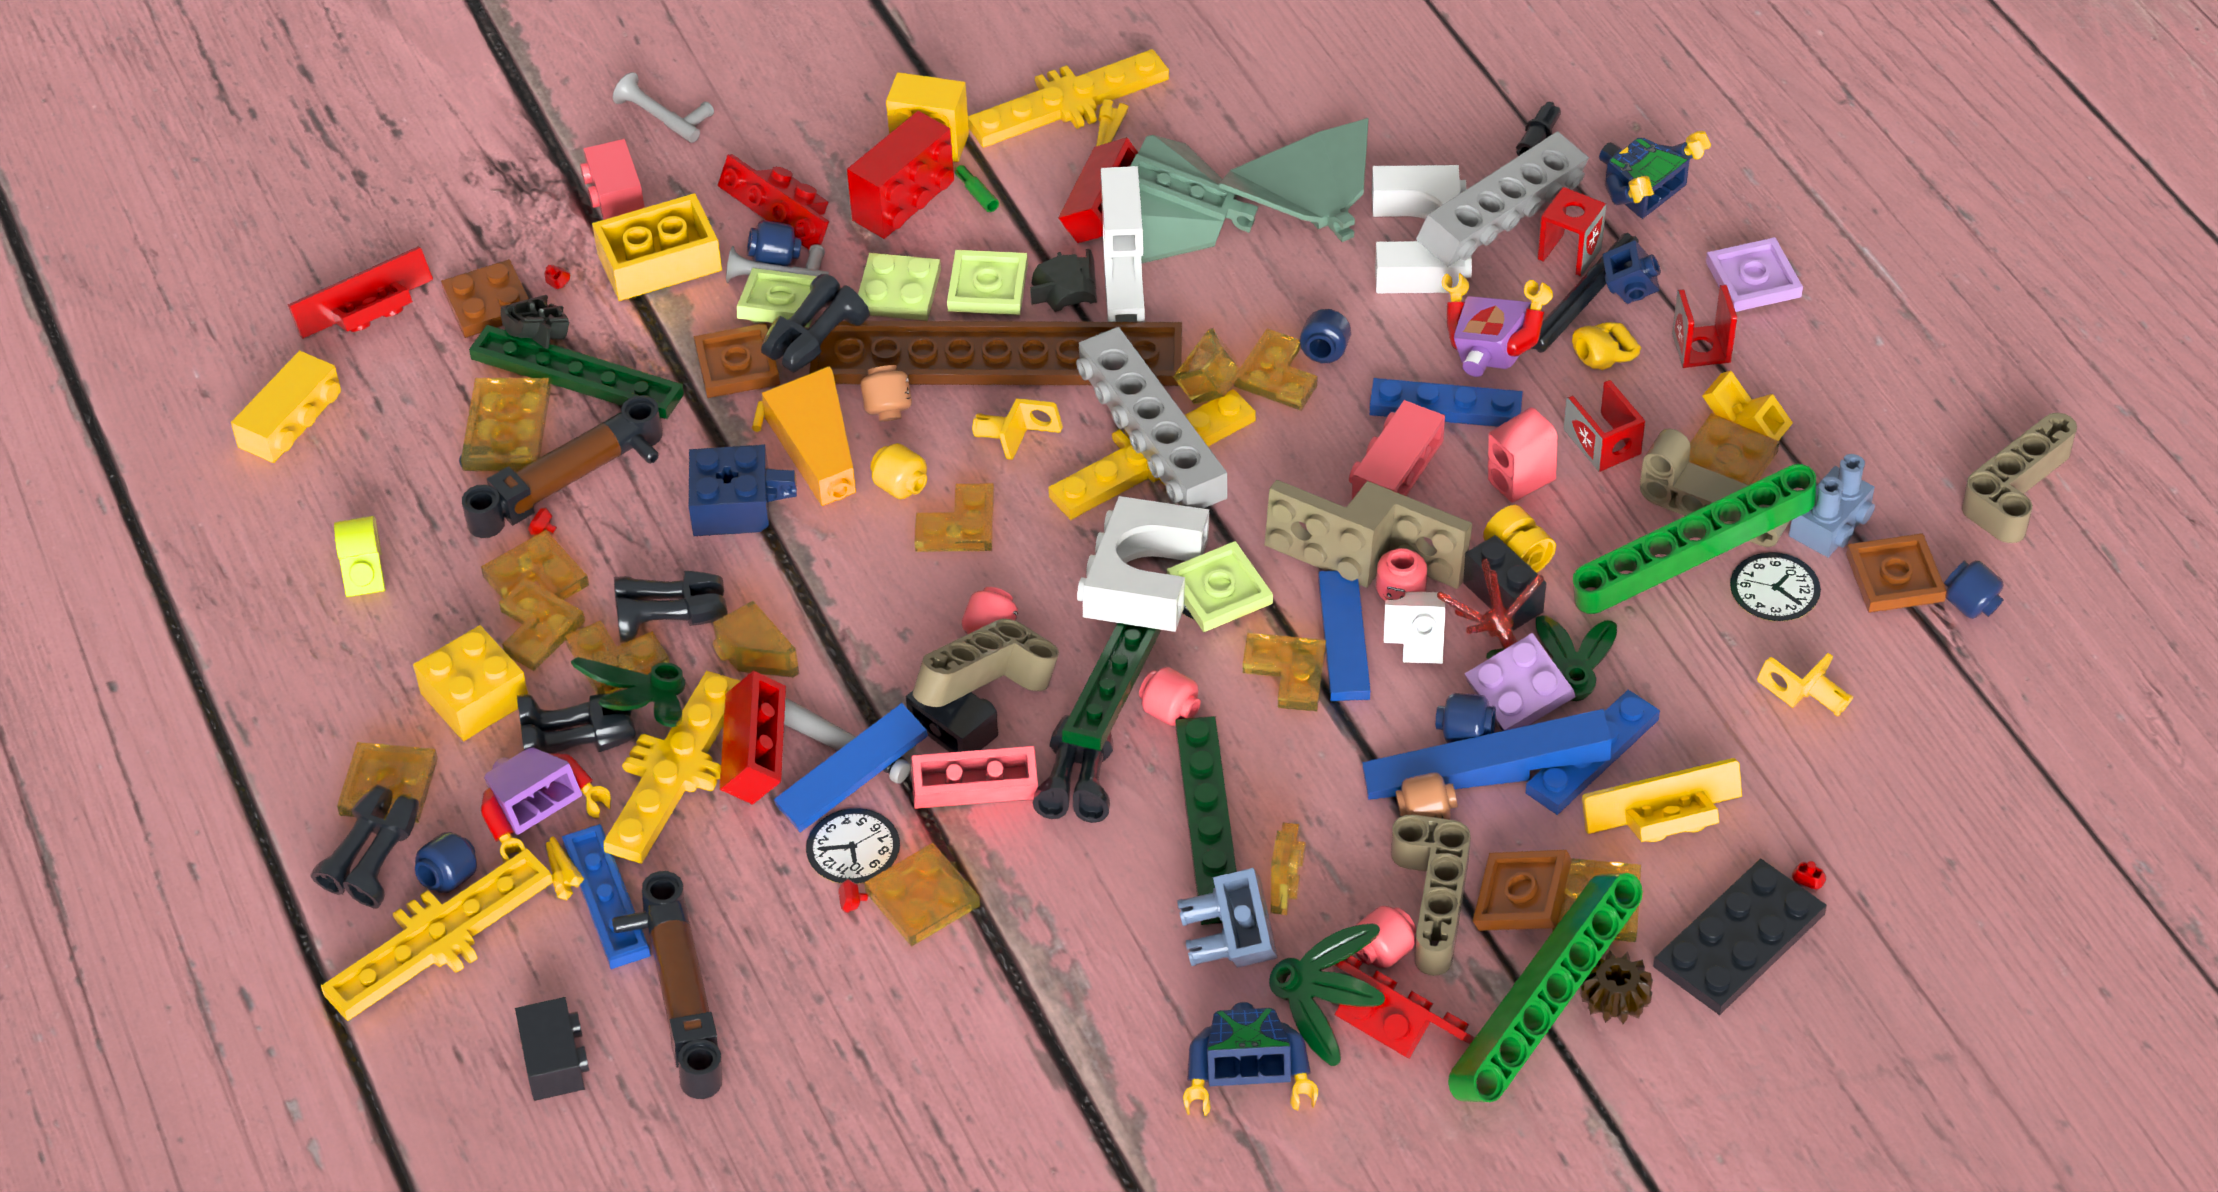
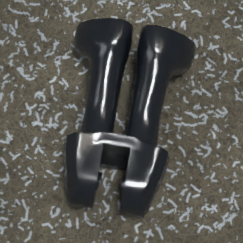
M829 274L818 275L810 284L811 292L794 315L788 320L782 316L777 317L763 340L761 353L772 360H777L783 356L782 365L792 373L809 364L821 353V343L840 322L845 320L850 324L859 326L870 317V311L863 299L849 286L844 285L841 288L839 282ZM823 307H826L827 309L808 330L804 327Z
M685 570L683 580L672 582L634 579L629 576L614 577L620 643L635 640L639 626L644 622L652 620L688 621L690 626L720 621L728 616L726 601L722 597L724 595L723 578L719 575ZM654 599H679V600H666V601H665V600H654Z
M608 694L591 695L589 702L558 710L540 709L532 695H517L524 750L536 748L546 753H557L582 744L592 743L595 744L598 752H602L632 740L636 735L634 722L630 717L632 710H614L599 705L600 698ZM584 725L573 729L561 730L573 726Z
M1065 715L1059 721L1051 736L1050 747L1056 754L1050 776L1037 788L1033 799V807L1039 815L1049 819H1059L1066 815L1070 803V782L1073 764L1080 763L1082 765L1073 794V810L1083 821L1090 823L1101 822L1109 814L1110 799L1104 788L1100 785L1099 776L1102 762L1113 752L1112 734L1110 732L1101 751L1062 742V729L1070 716Z
M378 784L372 787L351 809L352 814L357 819L352 830L333 854L319 862L311 873L313 881L331 893L342 895L346 890L359 903L373 909L379 908L385 897L384 889L378 880L380 868L397 842L404 841L410 836L418 813L419 801L407 795H401L389 811L393 797L392 791ZM371 833L377 834L357 866L350 872L356 856Z

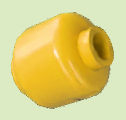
M900 443L884 446L872 458L870 468L874 484L893 497L900 500L905 499L912 494L920 493L927 483L926 461Z

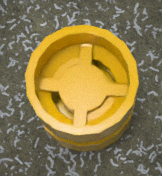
M1516 504L1507 506L1496 513L1487 523L1483 532V539L1485 541L1496 535L1536 573L1549 563L1556 551L1555 541L1542 527L1536 525L1534 519L1521 506Z

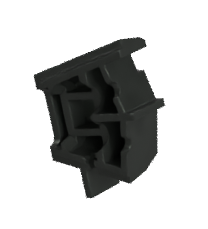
M1086 249V257H1077L1076 254L1062 255L1061 252H1058L1057 257L1038 264L1032 276L1031 284L1033 287H1030L1031 304L1047 302L1054 312L1061 311L1065 306L1077 303H1096L1095 265L1091 250Z
M547 295L500 307L502 324L509 335L519 338H531L545 349L549 348L550 339H565L569 321L568 317L563 314V306H556L552 303L547 305Z

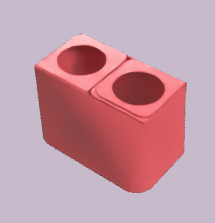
M1530 407L1489 432L1488 480L1511 503L1556 479L1557 432L1554 426L1536 409Z

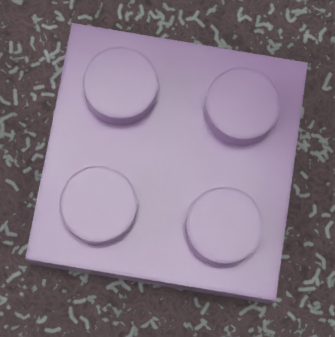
M1775 237L1707 252L1706 264L1719 288L1720 285H1727L1736 312L1796 299L1802 296L1803 286Z
M1533 633L1465 673L1467 682L1474 692L1478 695H1484L1488 699L1489 705L1495 706L1496 723L1502 731L1528 726L1576 697L1573 688Z

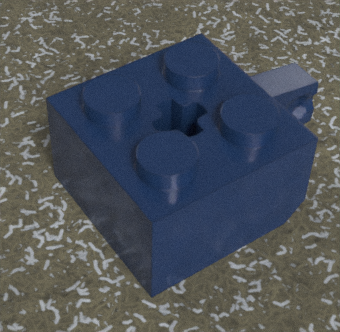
M765 444L689 449L688 506L693 537L761 532L769 526V502L797 497L795 470L768 469Z

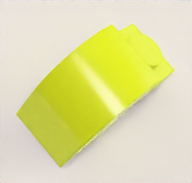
M375 516L334 522L336 549L340 560L346 597L386 591L380 559L382 553Z

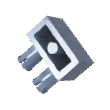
M1856 454L1846 455L1844 460L1840 461V468L1834 466L1816 486L1815 506L1809 512L1791 520L1789 537L1827 558L1839 546L1843 548L1848 544L1854 529L1860 523L1866 524L1875 509V504L1872 503L1875 487L1862 480L1865 461L1862 457Z
M1254 868L1213 877L1215 885L1213 893L1177 900L1178 909H1181L1180 918L1183 926L1219 917L1223 922L1224 928H1222V933L1186 940V947L1190 952L1188 956L1191 966L1228 957L1229 961H1232L1238 968L1278 958L1261 878Z

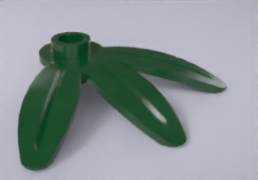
M1545 615L1536 617V629L1542 645L1574 690L1576 697L1571 699V701L1584 700L1595 689L1596 676L1593 669L1610 651L1617 635V624L1613 621L1605 620L1595 625L1584 637L1579 651L1575 652L1569 634L1558 622ZM1506 648L1491 650L1487 653L1486 658L1490 659ZM1571 678H1577L1581 681H1574Z
M580 657L571 660L572 666L584 675L606 685L627 688L601 697L598 702L599 705L614 710H634L654 702L653 715L658 723L667 727H677L681 723L682 709L676 695L684 691L686 682L681 668L677 665L666 662L658 663L646 675Z
M1377 924L1356 925L1335 932L1312 947L1301 960L1296 958L1281 960L1275 965L1270 974L1269 985L1271 991L1277 997L1289 1000L1292 1016L1300 1034L1309 1047L1331 1066H1336L1340 1063V1048L1326 1016L1313 998L1317 997L1340 1005L1376 1007L1384 1003L1385 997L1382 992L1360 979L1346 974L1322 970L1347 959L1375 940L1380 932ZM1291 974L1290 979L1287 982H1285L1287 977Z

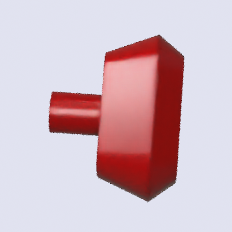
M548 265L544 273L545 282L555 289L565 287L571 276L568 271L554 265Z
M540 508L528 528L530 535L541 536L545 529L553 534L556 531L557 527L550 524L553 516L547 508Z
M1813 861L1808 863L1801 862L1793 870L1792 879L1811 889H1819L1826 881V874L1821 868L1816 867Z
M849 879L841 883L838 894L841 909L845 913L858 909L860 901L868 900V894L859 893L856 883Z

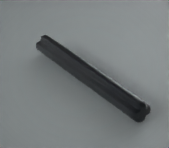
M1624 233L1608 251L1634 240L1639 243V240L1636 236ZM1603 256L1543 320L1538 343L1531 349H1536L1539 353L1546 351L1606 285Z

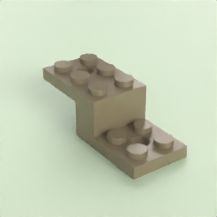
M1276 480L1269 488L1264 545L1325 571H1338L1347 580L1354 581L1358 579L1359 585L1366 588L1377 576V564L1382 555L1395 549H1409L1417 552L1424 558L1427 564V577L1458 589L1464 579L1465 553L1469 551L1472 523L1369 481L1364 484L1348 506L1344 507ZM1299 522L1306 524L1307 530L1304 529ZM1424 537L1431 539L1433 546L1428 544Z

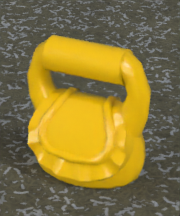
M1605 322L1595 326H1584L1576 329L1572 335V344L1577 356L1585 365L1592 369L1603 371L1610 368L1615 362L1632 361L1639 356L1641 350L1639 343L1622 323ZM1609 332H1611V334L1615 337V339H1616L1617 341H1615V340L1612 338V336L1609 334ZM1619 344L1623 347L1625 351L1619 349Z

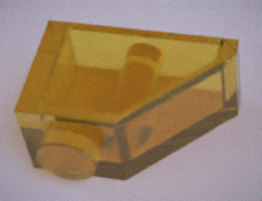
M1211 328L1207 330L1173 378L1193 404H1198L1224 397L1242 371L1234 354L1215 329Z
M754 601L713 622L716 637L713 640L714 649L721 660H729L738 672L751 673L754 670L764 675L792 678L799 674L796 648Z

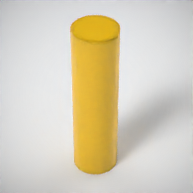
M763 401L757 403L752 430L755 432L761 431L764 419Z

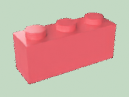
M1404 400L1395 413L1391 412L1388 415L1380 436H1374L1371 439L1366 456L1362 462L1357 461L1352 467L1349 475V482L1352 483V499L1367 481L1407 496L1444 440L1445 415Z
M1034 746L912 755L911 759L914 809L1034 799L1038 788Z

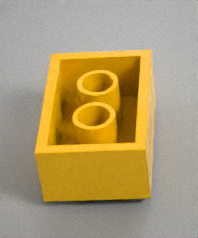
M695 193L592 223L597 254L618 301L722 271L718 239Z

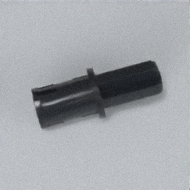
M1547 102L1541 106L1535 118L1528 121L1525 126L1526 133L1516 146L1518 156L1552 135V128L1561 115L1560 108L1555 106L1554 102Z

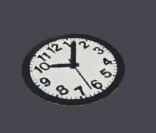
M1776 552L1760 553L1743 560L1733 571L1730 580L1731 592L1736 602L1748 613L1769 621H1789L1806 615L1817 604L1821 592L1819 579L1810 566L1796 557Z
M861 808L844 809L826 816L814 826L806 843L807 858L813 869L822 877L840 884L847 879L860 884L878 878L894 864L900 850L899 834L895 826L883 815Z

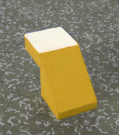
M1731 370L1721 373L1702 395L1723 426L1767 447L1775 446L1793 424L1773 394L1751 399Z

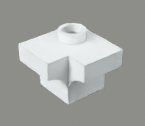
M1405 592V596L1401 599L1385 600L1384 643H1403V662L1443 664L1445 593Z

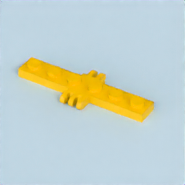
M1153 49L1077 77L1065 65L1059 68L1061 77L1056 70L1047 72L1049 82L1043 74L1035 76L1038 91L968 116V126L983 148L1060 119L1064 123L1071 121L1075 128L1078 129L1084 127L1083 117L1088 124L1097 121L1095 111H1097L1096 106L1103 104L1104 99L1115 100L1169 80V69Z
M1234 389L1185 414L1207 446L1256 421V411ZM1119 429L1112 433V439L1120 448L1119 450L1048 487L1049 498L1070 520L1148 478L1153 483L1158 480L1162 482L1160 477L1155 478L1152 475L1144 455L1137 453L1133 449L1126 431L1124 434Z
M706 670L682 710L681 723L677 727L671 728L665 740L646 734L639 736L636 745L633 746L629 753L630 757L625 759L622 767L626 772L642 778L603 842L604 852L642 864L685 791L694 792L697 788L707 791L714 790L717 779H720L721 765L712 762V757L707 753L724 726L725 694L738 684L740 680Z
M526 848L444 904H441L429 890H426L420 894V898L426 906L425 908L415 899L406 904L409 912L413 915L412 917H409L401 908L392 913L403 931L321 985L323 995L349 1021L433 963L438 967L447 963L455 973L459 972L464 968L463 963L458 957L459 954L470 964L478 959L471 947L475 944L472 937L552 884L551 872Z

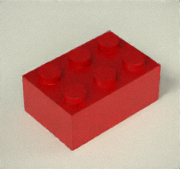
M917 111L848 167L847 176L852 221L885 239L893 231L901 228L906 220L918 210L923 209L942 190L947 189L954 181L950 128Z

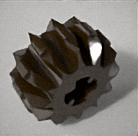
M1609 950L1605 960L1601 958L1583 982L1580 995L1582 1002L1588 1003L1590 1015L1602 1012L1605 1023L1611 1017H1617L1624 1024L1628 1019V1015L1639 1019L1643 1013V1008L1648 1007L1651 1003L1653 979L1651 973L1645 971L1643 960L1631 962L1628 951L1622 958H1616Z

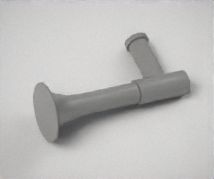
M628 73L620 79L613 92V101L616 104L630 101L639 105L690 143L695 142L700 135V130L695 126L714 114L712 105L705 101L685 118H681L646 95L638 86L639 78L636 73Z
M812 245L809 249L806 268L748 260L738 255L734 246H732L727 263L726 282L729 283L735 276L750 275L752 268L811 276L829 274L827 271L819 270L825 249L821 245Z

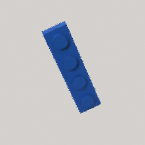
M1373 378L1369 415L1388 417L1391 412L1395 413L1402 402L1406 400L1445 415V422L1499 427L1521 413L1523 391Z
M1628 689L1605 710L1612 739L1611 760L1543 768L1526 783V794L1558 815L1659 720L1660 710Z

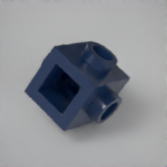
M1636 240L1602 254L1606 272V284L1610 292L1613 294L1617 293L1626 304L1642 300L1646 296L1660 291L1657 278L1661 274L1659 263L1653 254L1648 255Z

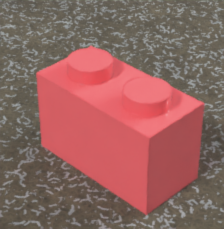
M625 139L583 148L586 163L580 164L585 185H592L588 187L590 201L593 208H600L603 220L645 208L641 184Z

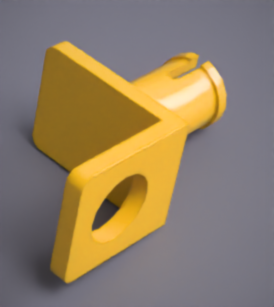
M1017 398L1006 417L977 413L972 425L975 437L1000 439L1006 459L1013 460L1027 429L1060 433L1063 428L1057 405L1054 402ZM1040 410L1047 413L1051 421L1043 422L1036 419L1032 411Z
M1827 653L1803 679H1800L1773 657H1769L1757 678L1759 683L1792 708L1804 696L1808 697L1811 695L1838 717L1853 699L1851 694L1846 693L1825 677L1826 671L1833 659V655ZM1771 672L1781 675L1787 683V688L1779 686L1772 679Z

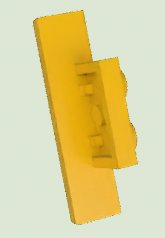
M1730 758L1586 793L1582 796L1585 831L1591 834L1628 825L1641 842H1656L1663 840L1668 835L1681 832H1698L1704 829L1705 826L1719 823L1718 808L1714 803L1742 797L1739 762L1735 758Z

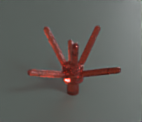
M1484 559L1481 564L1492 609L1482 615L1443 592H1438L1437 598L1455 608L1457 616L1481 623L1468 626L1466 633L1473 634L1487 631L1490 637L1497 636L1502 647L1506 649L1518 642L1510 629L1514 625L1511 617L1543 582L1544 577L1543 575L1536 576L1511 606L1506 609L1502 604L1497 573L1495 570H1491L1489 561Z

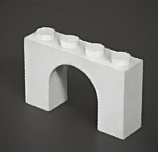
M1459 165L1373 166V217L1411 216L1426 219L1429 213L1467 190L1466 180H1460ZM1418 241L1376 242V293H1449L1442 286V278L1445 274L1448 273L1452 277V288L1456 287L1459 283V273L1465 278H1471L1472 276L1471 256L1467 260L1459 259L1447 267Z
M1138 166L1101 168L1108 322H1145L1141 256H1143V227Z
M1119 496L1114 510H1108L1106 513L1105 533H1098L1095 547L1096 555L1089 556L1086 570L1087 578L1081 577L1079 581L1077 599L1078 601H1083V617L1176 632L1184 609L1185 577L1139 570L1126 563L1137 558L1151 556L1187 561L1204 554L1208 542L1209 509Z

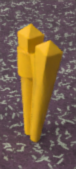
M1103 100L1098 117L1100 125L1096 146L1112 142L1128 112V105L1119 103L1118 108H1113L1112 100Z
M552 836L549 839L550 842H546L545 845L552 871L553 885L557 897L567 901L573 894L571 885L578 888L584 878L557 839Z

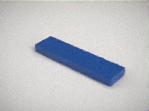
M1319 571L1318 583L1330 701L1370 700L1371 690L1359 580H1347L1338 571Z
M901 703L774 799L775 804L801 833L928 736L927 730Z
M598 824L564 835L562 840L567 855L584 878L579 887L610 969H614L650 957L651 955L642 929L615 933L613 930L612 919L614 917L634 914L635 910L614 856L604 852L603 842L606 836L602 825Z

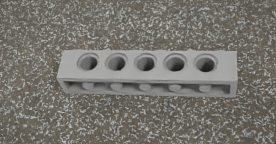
M1557 131L1429 213L1416 240L1447 267L1459 259L1467 260L1482 244L1488 246L1503 230L1511 231L1520 219L1525 216L1532 217L1544 203H1551L1562 187L1571 190L1576 188L1585 176L1583 169L1589 157Z
M1116 327L1079 342L1080 359H1077L1076 365L1083 380H1089L1093 385L1098 401L1101 404L1106 403L1117 427L1125 429L1133 449L1137 453L1144 455L1152 475L1155 478L1160 477L1165 484L1170 500L1173 503L1178 502L1182 506L1203 509L1227 499L1226 470L1122 330Z

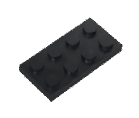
M1760 858L1655 956L1653 967L1720 1016L1825 915L1827 905Z

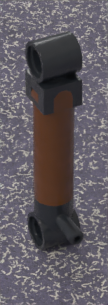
M644 395L629 398L621 407V412L515 472L508 466L488 477V485H476L469 488L462 496V507L469 532L479 538H490L497 535L505 526V518L512 526L535 513L534 504L631 449H634L647 463H654L658 459L659 453L652 446L657 444L662 438V425L656 400Z
M658 871L646 877L642 884L643 912L614 917L612 919L613 930L615 933L648 928L670 1028L676 1068L679 1067L681 1089L689 1097L706 1099L714 1096L722 1086L721 1052L718 1048L717 1032L712 1012L709 1011L684 899L683 882L675 873Z

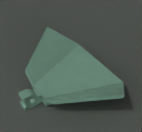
M1369 118L1317 132L1230 170L1220 181L1219 188L1299 219L1311 221L1317 229L1328 226L1341 242L1354 237V231L1349 226L1355 224V218L1348 212V209L1364 194Z
M1156 135L1146 136L1131 166H1138L1143 227V256H1141V264L1214 247L1226 218L1231 219L1233 224L1240 230L1250 233L1258 206L1236 200L1237 194L1219 188L1222 178L1186 143Z

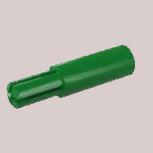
M959 165L956 168L957 170H955V174L965 184V188L987 212L995 211L999 206V201L964 165Z

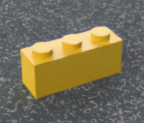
M299 350L231 421L238 448L275 463L284 452L292 447L294 441L306 428L313 425L320 413L337 399L341 392V387L335 365Z

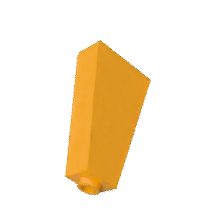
M830 366L762 392L766 421L820 505L824 506L856 493L852 459L834 375Z

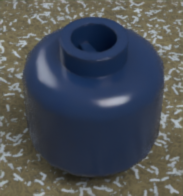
M763 220L758 223L756 228H750L747 256L752 257L753 261L789 267L792 259H799L801 238L795 237V231L791 224Z
M1320 309L1313 312L1307 318L1300 335V346L1304 354L1312 361L1318 363L1337 361L1345 353L1351 337V327L1347 318L1340 312L1332 309Z
M1964 560L1944 582V585L1948 587L1946 599L1970 619L1977 618L1982 613L1987 617L1991 616L2004 601L1999 595L2004 586L2002 579L1981 561L1975 560L1968 564Z
M1452 693L1446 699L1445 706L1438 705L1436 730H1443V737L1447 743L1492 734L1495 731L1496 708L1489 705V701L1484 695Z
M453 832L441 833L417 851L415 857V874L417 879L429 890L439 893L451 892L474 875L477 867L474 846L468 839Z

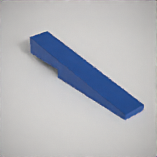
M1599 709L1362 762V769L1368 800L1396 797L1395 791L1401 790L1404 779L1433 772L1439 773L1442 776L1445 785L1453 783L1454 789L1529 781L1530 770L1609 761L1611 760L1612 739L1604 709Z

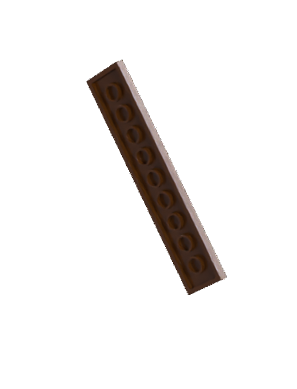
M842 321L821 343V353L810 362L809 374L830 366L833 371L835 384H861V380L868 375L869 369L896 365L898 371H903L907 374L909 385H1092L1089 380L1082 379L1077 369L1076 361L1080 359L1079 342L1119 327L1162 386H1181L1182 322L865 321L863 324L855 326Z

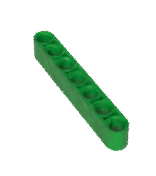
M1804 464L1788 466L1582 565L1573 574V591L1576 607L1587 614L1600 613L1809 512L1816 504L1815 472ZM1795 488H1802V489H1804V490H1794V489H1795ZM1763 504H1764V505H1769V506H1768V507H1760L1759 505H1763ZM1734 521L1735 523L1726 524L1724 522ZM1694 537L1701 538L1700 540H1690V538ZM1665 554L1666 556L1656 557L1655 555ZM1622 571H1631V573H1628V574H1622V573H1620V572H1622ZM1590 587H1595V588H1597L1596 590H1593V591H1587V590H1585L1586 588H1590Z
M1630 873L1600 874L1594 876L1452 1068L1449 1074L1448 1085L1453 1097L1464 1102H1493L1502 1096L1639 906L1643 890L1636 876Z

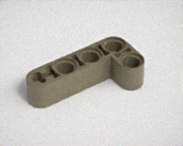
M2051 413L2045 416L1974 471L1967 480L1962 503L1963 514L2002 542L2017 543L2023 540L2026 536L2033 506L2031 500L2024 493L2070 457L2077 430L2075 420L2063 413Z
M1664 429L1659 433L1642 463L1640 479L1642 495L1651 503L1684 516L1749 486L1690 463V442L1683 433L1675 429ZM1763 504V505H1759V506H1760V507H1768L1769 505H1764V504ZM1727 521V522H1724V523H1726V524H1732V523H1735V522H1734V521ZM1789 522L1749 541L1760 546L1772 547L1776 545Z
M999 619L926 654L919 669L913 689V696L924 705L941 707L1004 675L1028 690L1043 691L1049 686L1059 650L1053 643L1025 625L1011 619Z
M1404 815L1399 817L1392 826L1391 857L1394 863L1400 867L1427 871L1416 932L1415 964L1424 974L1431 976L1441 975L1450 969L1453 962L1469 863L1470 831L1462 822L1420 815ZM1432 940L1439 941L1438 946H1432Z

